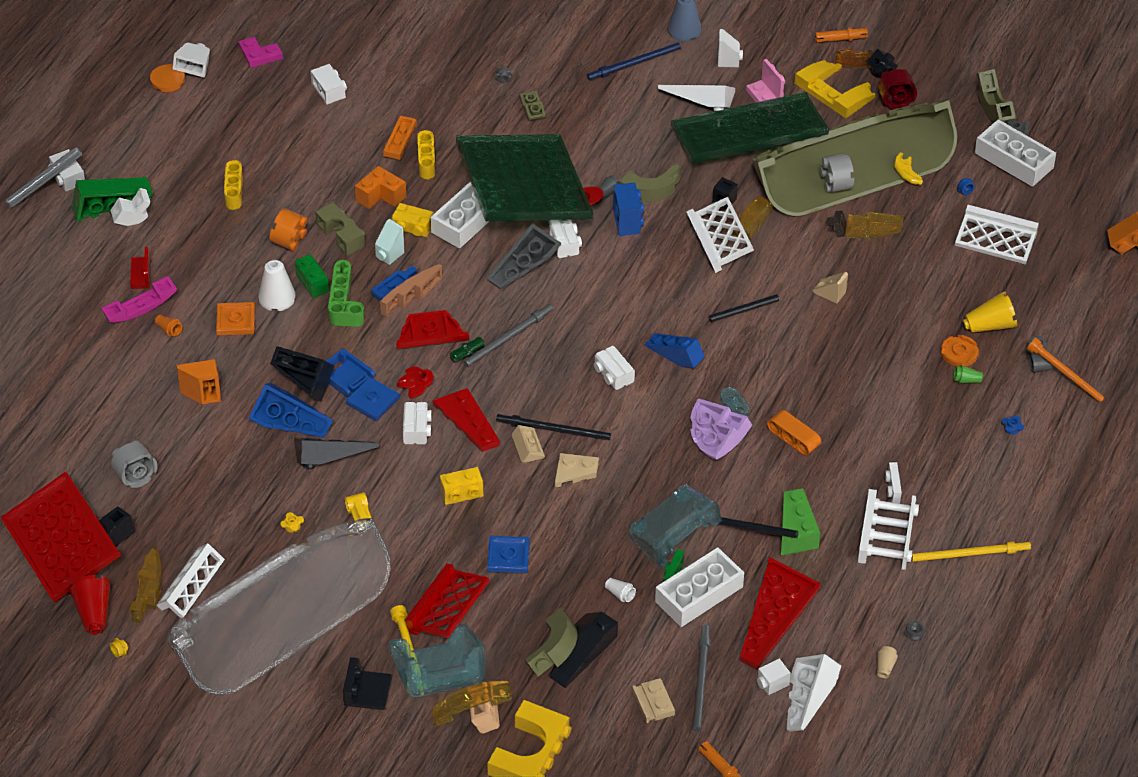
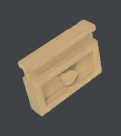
M661 678L641 683L637 687L635 685L632 686V692L646 723L653 719L656 721L675 715V709Z

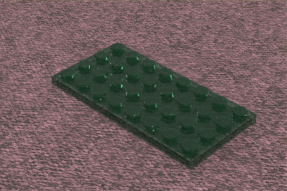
M806 92L671 120V126L692 164L712 159L716 160L726 156H735L745 152H753L754 150L770 148L772 146L786 145L791 142L804 141L805 139L829 134L828 126Z

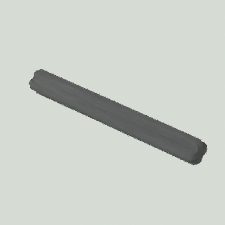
M74 147L6 198L5 201L8 206L13 208L81 157V151Z

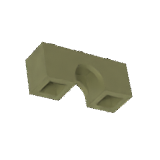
M333 202L315 211L316 225L326 235L333 231H338L336 232L337 246L347 256L365 247V232L355 225L353 219L349 218L341 207H338Z

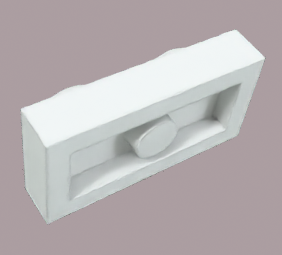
M897 462L889 463L888 471H885V482H889L887 497L891 498L892 503L900 504L902 492Z

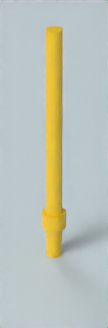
M1012 541L1005 542L1003 545L912 554L911 559L912 562L1003 552L1013 554L1016 551L1031 550V543H1015Z

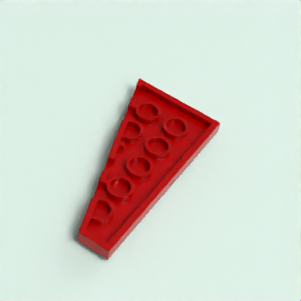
M769 557L740 655V661L758 670L821 589V583Z

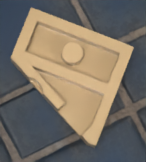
M560 453L555 487H561V483L568 481L576 483L583 479L596 478L599 457Z

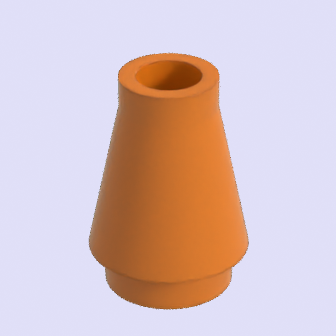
M161 314L155 319V324L168 336H178L182 331V324L178 319Z

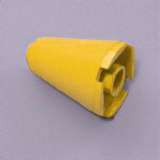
M1006 292L999 293L967 313L965 319H963L965 329L973 333L1017 327V320L1013 321L1012 318L1015 315V311L1008 295L1005 296Z

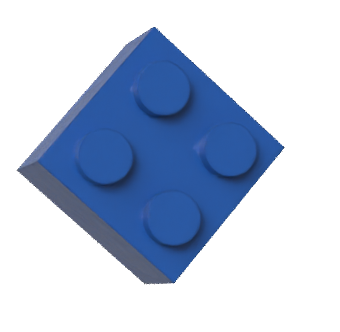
M635 182L615 184L613 186V213L619 236L641 234V226H644L643 215H641V213H644L643 202L640 203L641 192L640 189L637 190Z

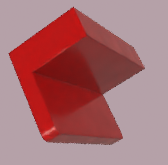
M148 247L144 249V257H131V289L150 288V255Z

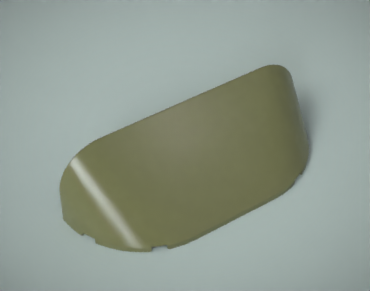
M949 100L935 101L931 104L926 102L889 110L890 115L886 116V113L880 115L873 114L778 145L776 150L761 152L753 158V165L769 201L782 213L802 216L906 182L894 168L896 157L900 152L903 153V159L911 157L912 170L919 176H924L943 168L952 158L957 144V130ZM846 153V155H849L854 172H851V178H854V187L827 193L824 187L825 179L820 176L819 167H822V158Z

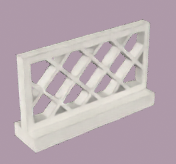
M728 197L699 211L694 212L693 209L687 211L688 217L715 273L722 270V265L754 251ZM728 205L725 212L718 211L720 207ZM707 213L711 214L709 220L701 218V216ZM716 215L723 216L720 222L713 221ZM727 217L734 219L731 225L725 223ZM711 225L718 226L715 233L708 231ZM722 228L729 229L726 235L719 234ZM733 230L740 231L738 237L731 236ZM717 238L724 239L721 245L714 244ZM728 240L735 241L733 247L726 246ZM739 243L748 245L743 249H737ZM723 250L730 252L728 256L721 259L720 256Z
M967 205L955 246L1026 264L1034 239L1037 236L1039 223ZM968 221L975 223L977 226L969 229L966 224ZM990 227L995 231L987 234L983 228ZM980 230L983 236L976 239L972 233ZM1006 231L1013 236L1004 238L1001 233ZM966 235H969L972 239L970 242L960 240ZM998 235L1001 241L993 244L990 237ZM1019 237H1028L1030 241L1022 243ZM1015 239L1019 245L1011 248L1007 242ZM987 240L989 246L982 247L979 242ZM1004 244L1007 248L1006 251L1001 252L996 247ZM1022 249L1025 255L1024 257L1016 256L1014 252Z

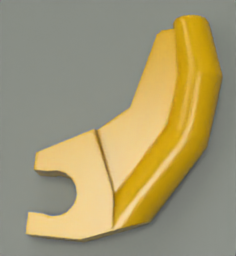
M900 152L896 157L894 168L904 180L911 184L922 185V177L912 170L911 157L903 159V153Z

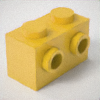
M478 467L440 475V491L445 505L483 497V480Z

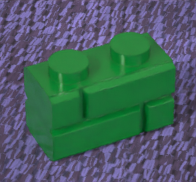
M309 254L295 260L296 276L312 298H317L329 292L328 277L312 255Z

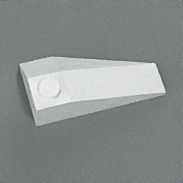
M658 85V89L707 107H712L713 111H724V108H730L735 94V88L729 86Z
M825 654L800 657L795 660L790 676L793 688L789 692V698L792 700L787 717V730L789 732L801 731L806 728L836 684L841 665Z

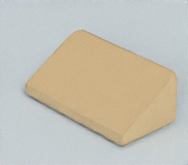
M518 425L512 433V438L521 462L543 459L545 455L535 429Z

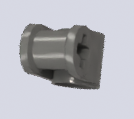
M1032 336L1029 339L1028 345L1035 337L1042 342L1043 348L1048 351L1046 342L1041 336ZM1026 351L1032 372L1052 370V364L1041 355Z

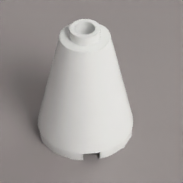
M272 260L267 262L264 268L258 293L259 303L267 310L278 309V311H283L293 305L296 294L283 263L278 260Z

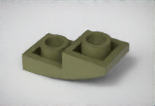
M537 90L520 93L519 98L528 120L546 117Z

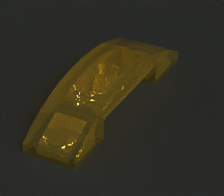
M509 681L479 683L448 695L432 708L434 726L437 727L454 721V714L490 701L492 706L511 700L512 694Z

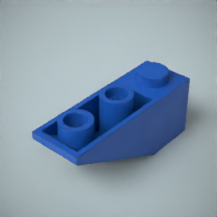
M655 333L645 343L647 348L683 367L694 368L705 357L697 338Z

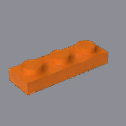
M405 116L399 117L383 150L384 157L401 159L417 126V119Z

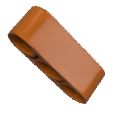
M780 410L767 421V426L773 434L803 455H809L822 443L820 436L814 430L785 410Z

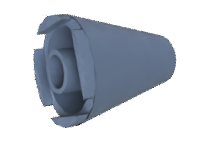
M677 0L668 23V33L672 35L673 39L682 42H688L694 37L697 39L701 35L702 26L695 0Z

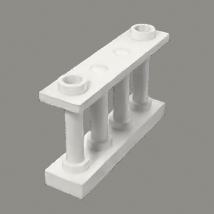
M869 489L858 563L866 564L867 556L872 554L903 559L902 569L906 570V563L911 562L912 557L909 543L913 516H918L919 505L915 504L916 496H912L911 505L879 501L880 499L876 498L877 490ZM885 509L910 513L909 521L877 516L874 510ZM881 524L908 529L907 535L904 536L878 532L875 529H871V526ZM877 539L905 544L904 551L873 547V544H869V540Z

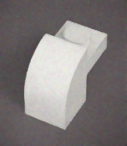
M140 188L132 201L118 198L111 209L114 223L129 226L143 222L148 217L146 208L150 205L147 190Z

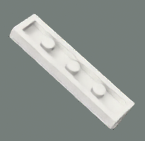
M208 543L197 548L156 606L162 611L170 608L176 615L183 618L225 559ZM209 554L216 560L214 566H208L207 557ZM199 569H204V580H198L197 571ZM188 584H194V594L188 595ZM178 598H183L184 608L182 610L175 604Z

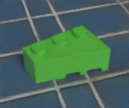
M803 488L784 492L782 528L798 530L799 535L798 538L781 536V555L819 548L821 533Z

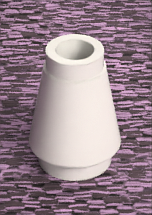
M609 578L605 583V588L622 602H630L635 596L636 589L631 583Z

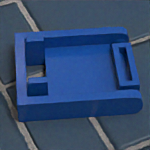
M344 348L326 360L332 365L337 364L339 361L342 363L340 367L332 372L328 384L345 397L354 393L369 377H375L373 369Z

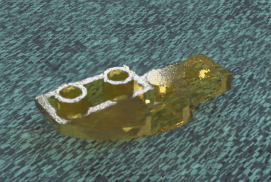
M153 546L150 553L146 554L143 568L138 570L137 580H139L140 586L137 591L136 600L132 601L129 611L132 613L133 622L140 624L148 608L156 610V605L160 600L162 592V569L156 546Z

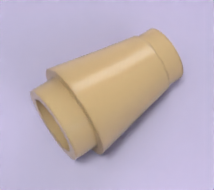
M883 646L878 651V677L889 678L898 658L897 651L894 648Z

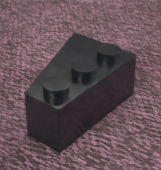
M276 346L270 364L310 396L322 402L334 365L323 359Z

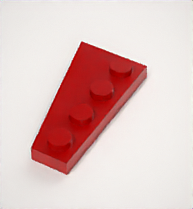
M468 388L433 400V406L436 409L439 408L447 419L453 421L455 427L459 431L462 430L479 450L484 452L500 446V440Z

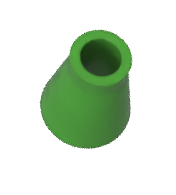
M964 365L955 367L953 380L958 381V384L982 382L983 372Z

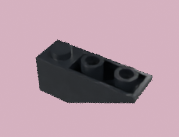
M118 506L100 520L115 546L135 532L131 516Z

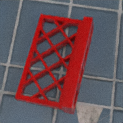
M446 563L405 618L410 634L418 635L419 632L449 638L490 582L489 578L455 570L452 564ZM459 578L465 579L462 582L456 583ZM480 582L479 585L470 588L471 584ZM465 586L468 587L467 590H464L459 593L456 592V590L460 588H463ZM454 591V595L446 597L448 593ZM471 595L469 599L460 602L459 599ZM457 600V604L446 607V604ZM444 606V609L436 611L438 607ZM460 609L458 614L449 616V613ZM447 615V618L436 622L435 618ZM433 620L434 623L425 626L428 621ZM450 624L446 630L438 629V627Z

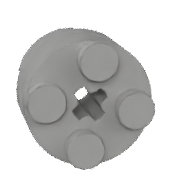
M842 153L822 158V167H819L820 176L825 179L824 187L827 193L854 187V178H851V172L854 171L849 155Z
M139 441L128 443L121 448L115 449L112 453V469L126 486L129 485L132 488L141 487L151 480L150 476L153 472L156 473L157 461Z

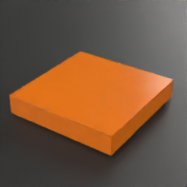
M255 302L217 303V335L255 334Z

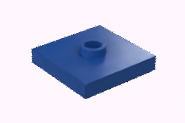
M369 377L346 399V404L372 420L378 421L400 399V394Z
M490 536L487 571L528 573L530 537Z

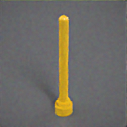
M398 605L390 610L392 620L398 624L416 688L422 691L424 683L405 622V618L408 616L405 606Z

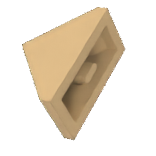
M843 272L823 278L812 291L837 304L846 293L848 273Z

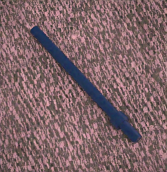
M678 42L608 67H600L598 70L588 73L587 79L592 80L597 77H606L609 73L679 50L681 45Z

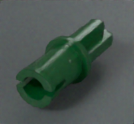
M477 337L468 343H463L461 347L450 352V359L453 362H458L466 356H472V353L485 346L483 339Z

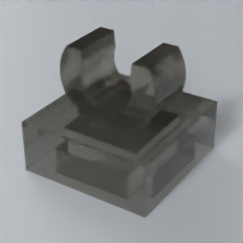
M843 210L836 211L834 217H828L826 220V224H830L828 229L830 232L835 231L837 237L845 235L848 223Z

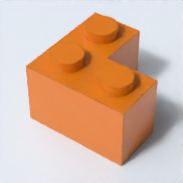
M377 166L355 185V201L368 209L380 199L395 207L407 197L406 181L380 166Z
M1135 212L1107 230L1110 246L1121 255L1135 246L1138 247V212Z

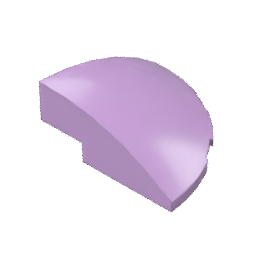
M699 398L693 407L690 417L692 420V429L690 431L694 442L704 454L716 460L730 452L752 427L747 416L731 412L729 407Z

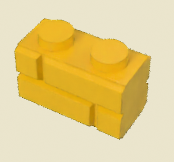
M399 203L392 216V221L402 226L404 232L412 233L415 236L428 237L431 230V216L434 215V212Z

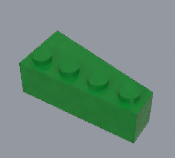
M148 178L76 180L72 201V210L76 222L83 221L82 218L91 216V218L99 217V214L106 212L111 214V209L118 198L132 201L140 188L147 190L151 201L152 189Z

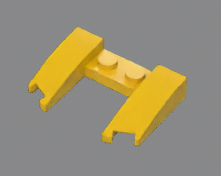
M823 60L795 73L794 84L844 118L849 117L876 97V94L870 91L871 85L868 82L856 86L843 94L823 82L842 68V64L839 63L833 64Z

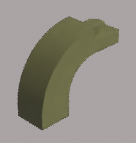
M995 69L976 73L980 89L978 91L979 99L988 118L993 122H996L998 119L1005 121L1016 118L1013 102L1005 101L1000 93Z
M674 164L663 175L656 178H643L629 171L619 180V184L635 182L637 190L640 189L641 192L640 202L660 201L675 193V185L681 178L680 166Z
M561 607L545 620L551 628L548 640L525 659L538 677L552 665L560 666L570 655L577 641V629Z

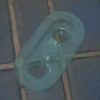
M728 387L721 391L720 401L723 406L729 407L731 412L749 416L750 406L737 389Z

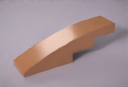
M438 264L428 268L394 288L380 301L381 314L387 317L397 306L404 309L414 298L422 300L443 278L442 265Z

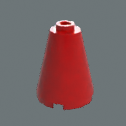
M95 575L82 576L75 579L72 586L71 584L69 585V591L85 631L96 635L101 633L106 627L110 581L105 576H101V579H95Z

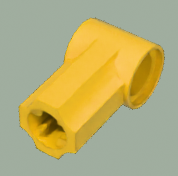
M362 492L346 496V508L348 513L352 515L356 529L361 531L369 530L373 526V520L369 512L366 494Z

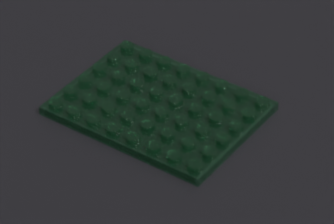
M561 134L456 136L457 147L485 221L513 222L593 219L594 212Z

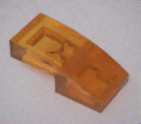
M853 48L836 51L835 64H842L844 68H869L871 66L866 61L873 52L872 50L854 52Z

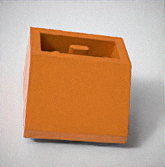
M215 359L177 365L181 394L200 404L221 402Z

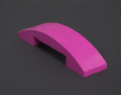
M169 276L152 283L153 289L122 304L117 300L101 309L109 322L126 321L158 307L177 291V288Z

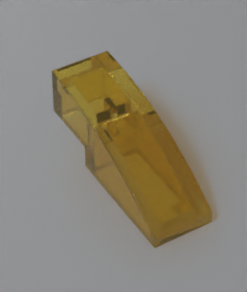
M760 196L755 198L739 217V221L749 241L756 231L759 232L774 207L768 199ZM733 230V235L738 237L740 231Z
M867 212V217L849 214L846 237L876 238L902 232L904 216Z

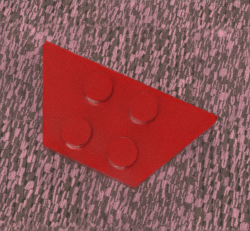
M447 310L408 314L406 324L401 330V336L396 341L397 349L464 341L469 340V333L467 331L464 332L460 328V324L451 317Z

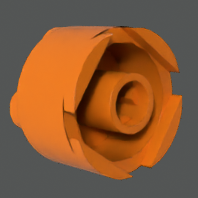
M282 209L274 220L276 226L275 230L271 228L269 240L295 252L299 245L298 241L300 238L304 239L307 234L305 226L308 218L289 209Z

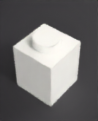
M779 658L758 669L757 683L761 689H764L770 695L790 685L791 673Z

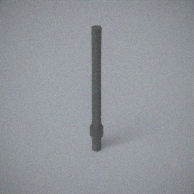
M548 304L542 309L531 313L530 317L464 360L465 366L469 367L534 322L538 323L544 318L543 316L553 310V306Z
M709 625L702 626L701 638H699L698 643L700 655L693 720L694 731H701L707 658L708 650L711 647Z

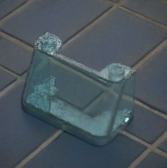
M682 485L675 493L640 520L631 524L630 538L661 569L668 563L666 559L668 553L673 554L675 552L674 546L701 525L706 528L709 526L708 523H711L715 527L722 521L719 505L712 498L692 486Z
M467 624L457 626L448 638V643L411 651L410 644L403 638L389 641V650L404 688L412 697H421L476 685L483 681L485 677V646Z

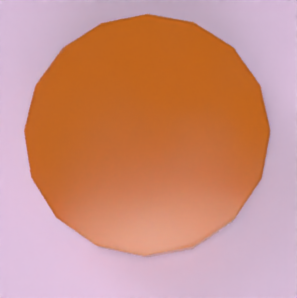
M172 64L161 65L151 72L150 82L156 90L159 89L165 93L173 92L180 89L182 84L184 85L185 73L173 70Z
M958 335V337L950 336L941 345L942 358L953 366H970L976 362L979 355L977 343L964 335Z

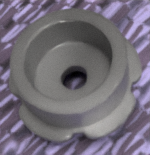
M500 67L496 70L495 79L502 83L508 82L512 77V72L507 67Z
M910 622L906 627L905 635L911 640H919L925 636L924 627L920 622Z

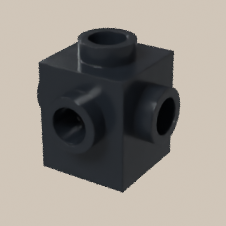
M878 48L866 61L873 68L871 71L878 77L883 72L895 70L898 67L894 62L895 57L889 52L885 53Z

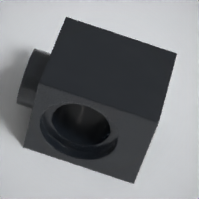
M722 177L713 187L712 203L728 197L731 204H733L737 199L738 184ZM727 204L722 206V208L727 209L728 207Z

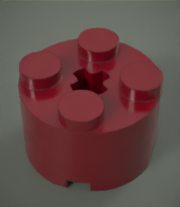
M895 69L881 74L878 90L884 104L890 109L909 106V103L916 100L917 89L906 69Z

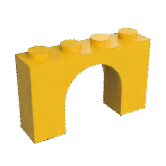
M523 700L515 714V728L539 737L545 745L538 753L530 756H519L496 747L487 763L488 775L491 777H545L546 770H550L553 765L555 754H559L562 749L564 738L567 739L571 733L572 727L569 726L570 717Z

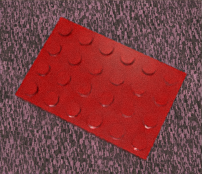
M66 471L0 517L54 602L70 592L69 585L71 584L72 586L75 579L94 575L121 556V553Z

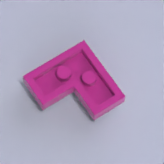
M255 37L238 41L239 48L250 68L283 59V54L277 43L260 47Z

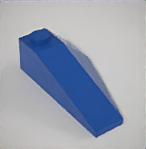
M271 382L264 385L249 416L250 420L266 428L320 437L326 436L333 422L332 418Z

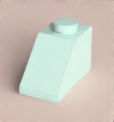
M391 219L386 221L375 243L376 257L379 260L390 265L404 254L403 227Z

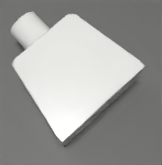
M185 43L174 54L173 70L205 77L210 49L202 43L197 45Z

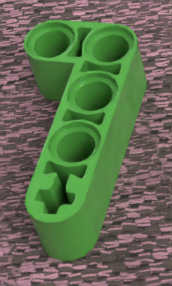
M339 260L334 265L328 304L329 322L336 326L357 327L361 326L365 321L364 306L360 302L349 301L352 274L351 264L347 260Z

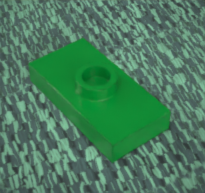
M677 549L671 563H667L663 582L681 571L684 564L683 550Z

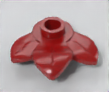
M416 366L405 369L406 375L398 380L397 387L409 389L408 395L412 399L423 394L426 387L432 385L434 375L428 369L422 370Z

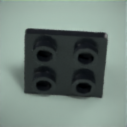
M350 657L343 688L344 706L385 710L392 675L362 671V667H359L358 658Z

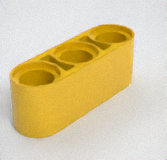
M424 130L419 132L417 136L419 175L423 179H431L435 176L434 135L431 131Z
M237 160L227 162L225 166L224 197L226 207L230 210H237L242 205L243 173L241 163Z

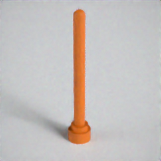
M1035 337L1026 349L1029 352L1041 355L1098 402L1104 400L1102 394L1045 350L1038 338Z

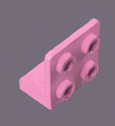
M764 59L762 79L747 85L746 91L765 112L782 105L785 79L783 75L778 73L773 64Z

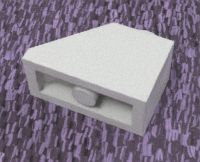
M720 29L718 67H739V60H743V50H740V43L725 30Z

